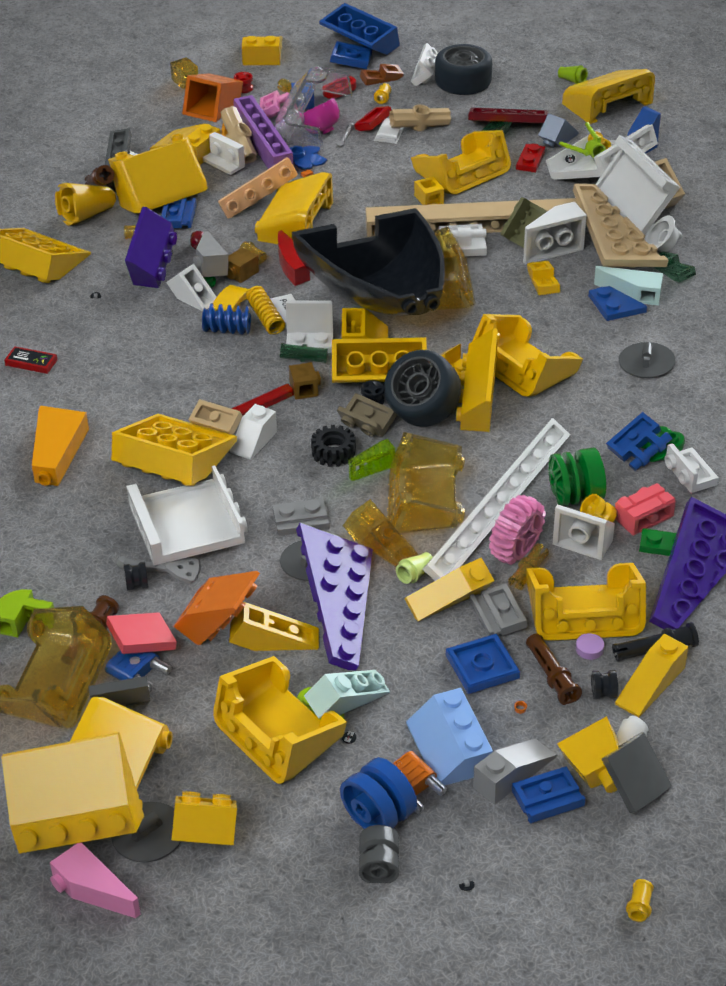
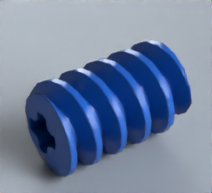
M211 303L209 309L207 310L204 307L202 312L203 331L207 332L211 328V331L214 333L220 329L221 333H226L229 330L231 334H234L238 330L240 335H243L245 331L249 334L251 328L249 306H246L245 311L242 312L240 305H238L235 312H233L231 305H228L227 310L224 311L222 304H219L218 309L215 310L214 304Z

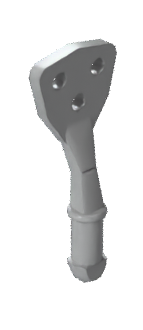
M121 556L116 560L117 566L121 569L124 568V564L136 566L140 562H145L146 572H167L175 579L188 584L193 583L199 573V560L197 558H183L155 566L152 562L126 558V556Z

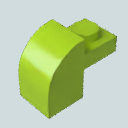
M16 590L0 598V634L18 638L27 622L52 627L56 621L53 602L34 599L32 590Z

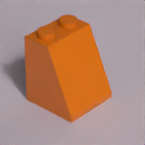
M210 73L187 75L182 114L217 122L221 118L220 112L224 108L234 106L233 99L241 97L243 81Z

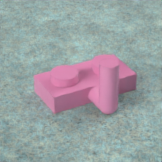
M278 90L260 98V107L268 118L276 116L280 111V104L284 102L287 103L293 115L300 112L291 94L288 92L280 95Z

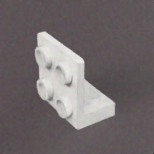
M286 301V353H332V301Z

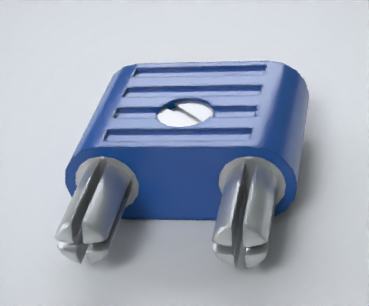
M119 651L107 662L105 672L118 680L143 677L153 668L167 675L171 672L172 668L161 661L159 655L153 652L122 654ZM148 681L149 692L153 689V683Z

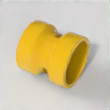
M591 494L586 497L580 507V512L608 520L612 523L617 515L616 508L610 503L605 502L597 494Z

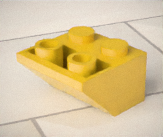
M342 308L341 339L388 338V326L366 308Z
M183 791L182 796H176L172 841L234 845L237 804L236 800H231V795L213 794L212 798H200L201 793Z

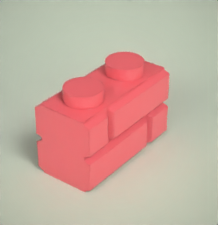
M658 483L650 487H642L637 493L629 497H621L615 503L617 510L615 520L634 536L642 532L643 528L648 529L673 517L676 503L675 498L670 493L665 492V489Z

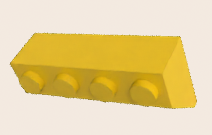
M492 329L469 343L468 353H463L462 367H465L466 371H461L460 377L461 385H464V389H461L459 403H462V407H457L456 421H460V430L490 432L497 363L498 329Z
M426 337L332 339V383L366 382L370 380L385 382L388 371L400 357L412 351L427 350Z

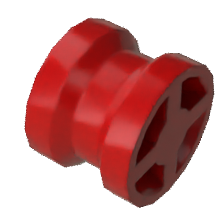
M238 72L234 75V79L243 81L241 93H248L253 90V85L251 84L253 76L251 73Z

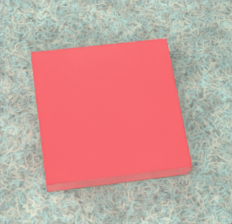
M160 612L107 616L106 625L122 654L176 650L177 641Z

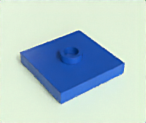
M336 41L330 62L367 69L373 49Z
M497 634L446 648V657L468 694L520 678L518 667Z

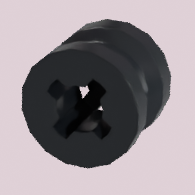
M370 380L361 385L362 396L382 405L384 404V385L381 382Z
M140 562L136 566L124 564L127 591L133 590L134 587L138 586L148 588L145 562Z
M609 670L607 673L592 671L591 689L593 699H600L602 696H608L611 699L618 697L616 670Z

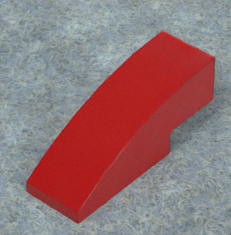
M282 230L278 231V254L283 272L295 286L310 281V270L307 269L298 257L293 240Z

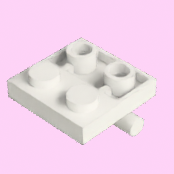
M482 224L439 226V236L444 258L487 255L486 229H483Z

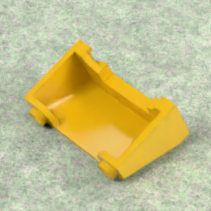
M648 69L618 70L568 87L563 93L562 104L585 122L592 124L598 121L596 117L600 112H606L607 103L633 95V98L636 101H640L644 106L652 104L655 75Z
M503 130L474 131L466 134L461 140L463 153L451 159H447V154H440L438 156L418 154L411 157L414 170L424 178L433 176L447 194H458L506 173L511 166V159Z
M183 133L171 135L167 145L137 155L127 154L125 151L115 154V157L108 159L110 167L114 171L113 180L119 204L122 208L133 213H140L142 207L152 210L208 189L205 176L189 138L183 135Z
M320 172L287 182L279 187L260 221H257L255 224V233L257 234L258 241L278 244V231L282 230L292 239V232L313 228V220L321 207L330 209L333 204L332 174Z
M483 314L472 340L474 341L492 329H498L495 377L525 397L535 396L574 375L579 370L583 361L582 357L573 352H565L561 356H549L529 343L532 333L531 324L520 315Z
M634 563L613 565L607 572L606 585L554 587L553 576L545 568H526V581L535 630L544 640L578 639L579 636L586 633L596 634L601 638L634 636L641 633L645 628L646 582Z
M275 656L219 677L213 716L217 726L274 782L282 784L294 778L342 738L347 721L335 711H328L322 715L321 720L318 719L310 709L288 690L290 672Z
M94 696L89 701L70 741L120 732L136 789H138L153 753L163 754L166 749L171 747L172 732L169 731L167 725L107 698Z

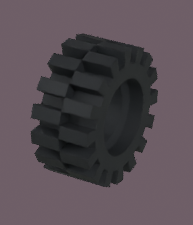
M331 425V428L323 426V431L317 429L311 438L312 457H314L316 462L320 461V464L323 466L325 463H328V467H332V464H336V467H339L341 462L344 465L348 464V460L352 461L356 455L355 434L353 432L350 433L349 428L344 430L341 425L338 428H335V425ZM333 444L340 445L338 447H328V445Z

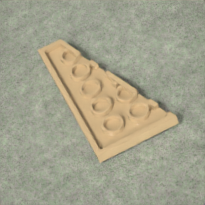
M574 184L573 193L579 207L587 215L586 225L603 267H667L669 260L657 253L658 248L654 244H648L644 240L645 235L627 217L620 215V209L617 206L610 205L608 197L595 184Z

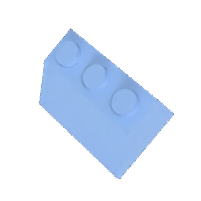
M461 688L433 695L406 721L424 762L437 773L436 778L444 786L474 778V766L493 752Z

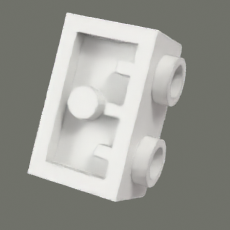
M216 132L209 135L210 153L203 157V162L229 175L245 167L243 145Z

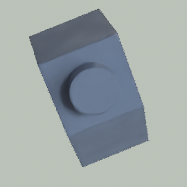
M548 113L538 136L544 140L543 144L554 148L555 145L562 147L559 145V142L567 143L578 135L579 132L565 119Z

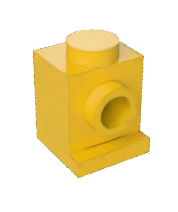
M433 176L414 181V196L422 205L444 204V188Z

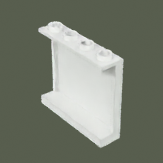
M653 124L645 125L626 137L633 141L643 152L658 144ZM589 135L572 145L585 149ZM609 140L611 147L594 158L566 148L547 159L546 163L550 176L554 180L601 177L621 148L615 143L616 140ZM568 154H572L575 156V161L568 163L565 161V157Z
M619 135L615 143L621 149L595 185L608 197L610 205L617 206L620 209V215L627 217L645 235L679 190L680 186L633 141Z
M215 465L212 466L213 479L197 482L192 486L184 485L142 496L137 484L126 486L131 511L154 566L245 543L244 533L248 532L246 519L241 517L239 505L237 502H234L231 489L227 488L224 474H219Z

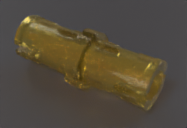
M535 544L527 557L520 560L518 569L508 579L510 586L515 581H518L514 588L519 590L524 588V585L527 583L526 568H539L543 560L549 555L547 548L542 554L540 553L545 547L544 545Z

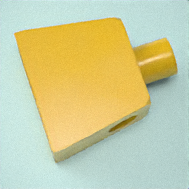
M607 716L557 743L565 759L590 788L602 784L607 793L617 791L602 761L603 757L612 753L620 746Z

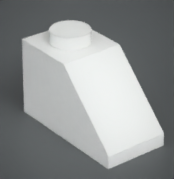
M192 264L166 282L177 299L203 311L204 307L208 309L210 304L216 299V295L195 264Z
M254 404L241 419L235 435L237 436V442L230 449V453L252 460L277 433L276 411Z

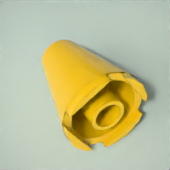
M62 183L58 185L60 190L55 193L58 215H63L66 219L63 222L68 226L75 225L110 209L116 202L115 192L110 187Z

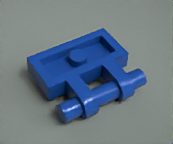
M642 412L606 444L608 449L624 462L633 456L635 459L629 463V466L636 471L641 466L645 467L650 462L649 459L657 452L661 453L667 448L666 444L672 440V437L667 432L658 437L656 434L661 431L659 424ZM647 442L651 443L643 452L640 450Z

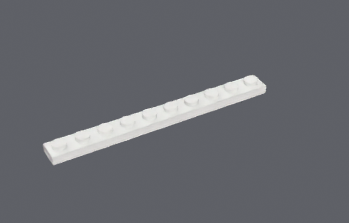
M552 418L422 570L436 581L461 567L495 526V520L498 519L505 505L509 504L512 498L521 495L549 461L550 455L555 454L571 434Z

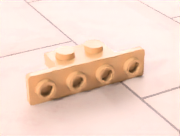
M286 157L220 199L218 203L228 219L232 218L246 208L256 204L263 197L273 193L276 189L295 178L298 173L291 160Z

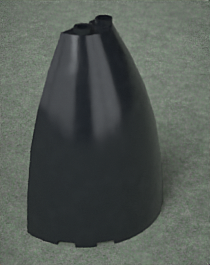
M416 208L375 216V236L337 243V227L334 224L292 232L294 248L302 263L322 283L349 302L374 312L398 316L422 315L439 307L445 277L444 256L436 235L429 223Z

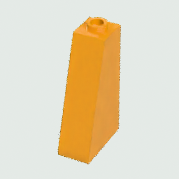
M47 406L39 407L32 459L35 483H40L44 486H59L89 430L87 412Z

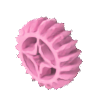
M518 495L512 498L509 504L505 505L504 510L500 512L498 519L495 520V526L491 529L492 535L489 537L491 541L489 548L491 554L499 561L510 565L514 564L517 560L520 561L539 540V535L543 531L542 526L545 523L544 517L546 512L544 511V506L537 499Z

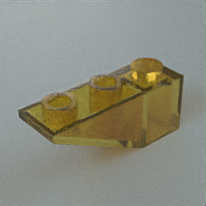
M371 499L354 510L342 525L356 542L373 549V553L397 567L400 560L419 555Z

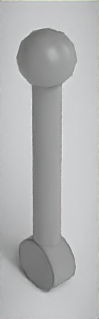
M352 122L347 124L346 132L341 141L337 142L338 147L345 146L344 142L348 134L354 129Z

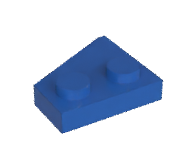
M611 286L589 290L588 296L606 321L647 312L645 304Z

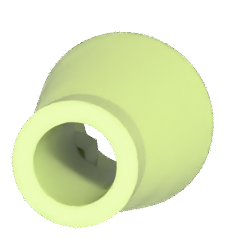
M424 552L421 555L400 560L396 567V575L399 580L405 584L417 582L425 573L422 569L432 559V555Z

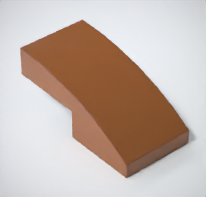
M380 64L379 71L361 70L360 78L365 85H373L398 80L403 77L404 73L398 65Z

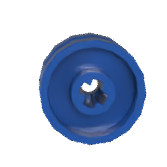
M373 758L361 768L360 772L351 775L340 786V796L347 812L364 829L373 825H385L394 829L398 822L404 821L417 808V797L412 785L398 767L387 759Z

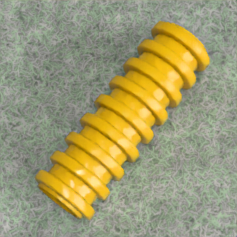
M261 286L250 288L247 291L246 298L269 334L282 332L285 328V321L264 288Z

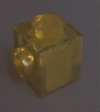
M187 57L170 62L172 80L182 89L186 88L187 75H197L198 66Z

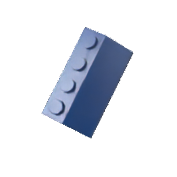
M347 3L342 4L319 21L320 25L386 55L400 46L396 26Z

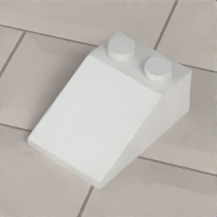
M575 202L555 206L525 227L524 264L584 250L587 215Z

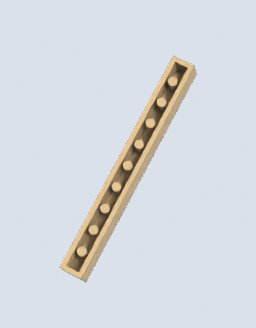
M576 198L529 200L547 211L555 206L575 202L578 205ZM519 201L366 207L367 237L375 236V216L416 208L422 214L435 235H439V226L482 224L483 229H486V233L501 232Z

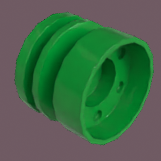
M595 447L576 450L574 458L570 452H563L562 456L558 453L550 455L548 463L549 482L558 505L578 504L580 495L583 500L591 494H597L601 498H605L607 489L605 468L600 453Z

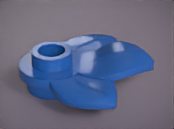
M293 146L290 148L293 152V162L298 168L308 170L312 166L323 165L327 162L326 158L317 154L320 151L318 146Z

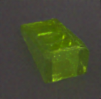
M384 439L348 460L349 479L355 481L395 467L396 455L393 444L388 439Z

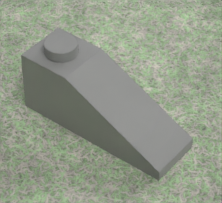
M207 231L203 233L196 248L193 264H195L203 277L228 275L229 254Z
M531 739L495 750L474 766L473 788L495 805L512 792V783L530 778L555 759L557 755L537 739Z

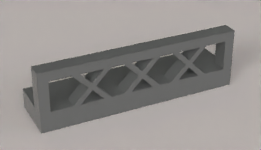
M130 128L110 131L105 165L110 166L108 159L115 157L116 153L125 151L129 154L132 137ZM114 180L106 184L107 187L116 192Z

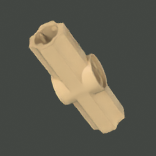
M421 104L415 105L413 109H392L389 114L391 128L411 127L416 131H424L427 127L450 125L451 122L449 108L430 109Z
M236 107L224 108L220 113L228 132L226 137L244 146L245 164L254 162L257 159V153L250 140L252 131L242 122Z

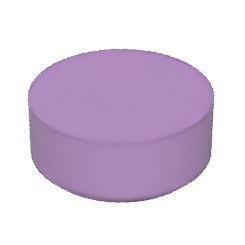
M586 633L578 637L576 652L580 657L593 660L603 654L604 641L600 636Z

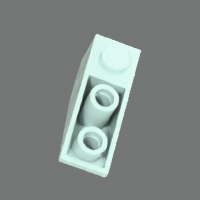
M596 266L594 284L599 287L611 286L643 304L659 305L663 273Z
M376 670L324 674L304 697L318 719H321L322 715L328 711H335L342 715L390 693V690L385 685V680Z

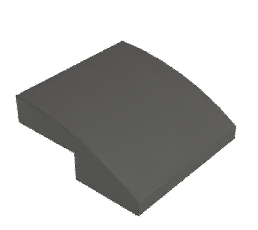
M147 676L88 686L90 700L94 696L103 697L122 706L150 701Z
M644 732L624 742L618 749L602 758L629 813L637 812L672 786Z

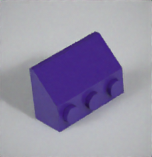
M142 207L125 263L133 285L159 288L161 281H164L166 277L165 268L167 263L171 261V249L173 245H176L177 233L174 232L171 222L147 207Z

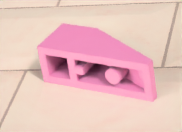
M82 842L75 844L50 862L52 871L50 880L58 892L65 891L72 899L133 918L141 915L138 897Z

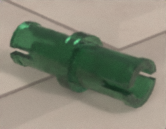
M281 343L280 358L299 359L300 362H305L306 360L327 362L328 348L308 347V344L299 346Z

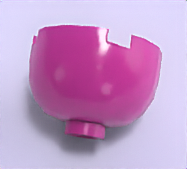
M332 98L304 112L299 117L309 131L315 133L322 131L323 134L334 130L333 125L338 122L340 111L335 98Z

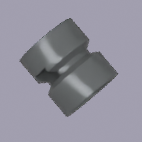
M373 825L362 830L359 839V876L367 883H392L399 876L398 832L385 825Z

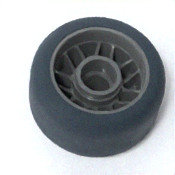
M455 44L445 47L437 54L435 59V81L438 87L445 92L456 95H472L484 91L490 85L492 80V57L484 48L472 44Z
M416 350L403 355L391 366L385 379V398L391 409L405 422L418 427L433 426L448 418L457 407L461 396V382L456 370L440 354L430 350Z

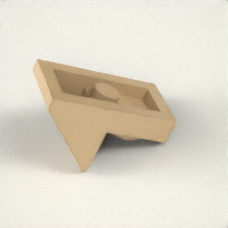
M199 399L188 420L193 424L233 435L243 415L240 411Z

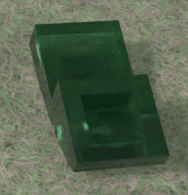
M665 251L659 253L660 256H665L669 261L667 267L654 268L670 279L682 282L696 275L695 266L680 263L678 254Z

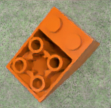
M258 571L209 578L197 590L173 627L197 645H201L207 639L212 641L220 629H224L233 616L237 617L246 605L243 602L245 597L248 599L258 586L254 582L260 573Z

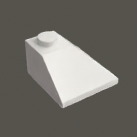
M557 504L555 507L553 545L602 560L613 541L615 523Z

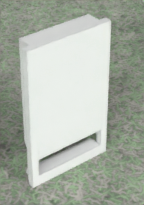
M386 118L382 122L374 141L397 144L404 127L391 128L390 119Z

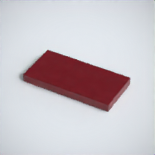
M471 107L468 120L544 123L548 111Z

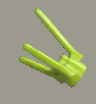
M588 122L585 123V126L592 135L593 140L586 143L585 149L559 142L560 146L582 153L585 156L590 155L592 158L606 150L605 146L601 143V138L597 136Z

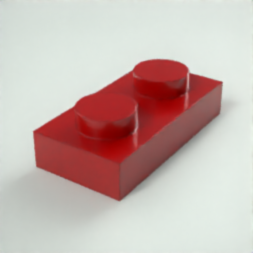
M535 143L526 144L516 164V170L536 173L545 154L546 146H539Z

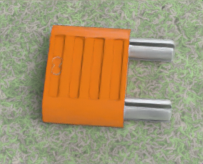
M413 751L405 753L392 763L406 776L414 789L415 795H418L429 786L440 796L446 793L447 788L436 778L437 773ZM417 800L415 812L419 814L420 811H423L424 805Z

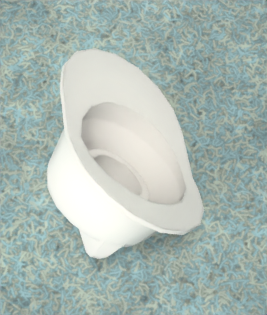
M667 215L651 226L645 234L644 240L648 244H654L658 248L657 251L668 252L682 238V233L675 227L674 218Z

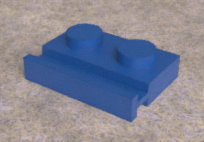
M186 198L164 205L161 217L171 222L173 228H182V225H188V228H191L197 205L196 198H192V201H187Z
M567 766L512 783L511 791L522 811L528 816L530 824L583 807L586 800L585 796L581 795L580 788Z

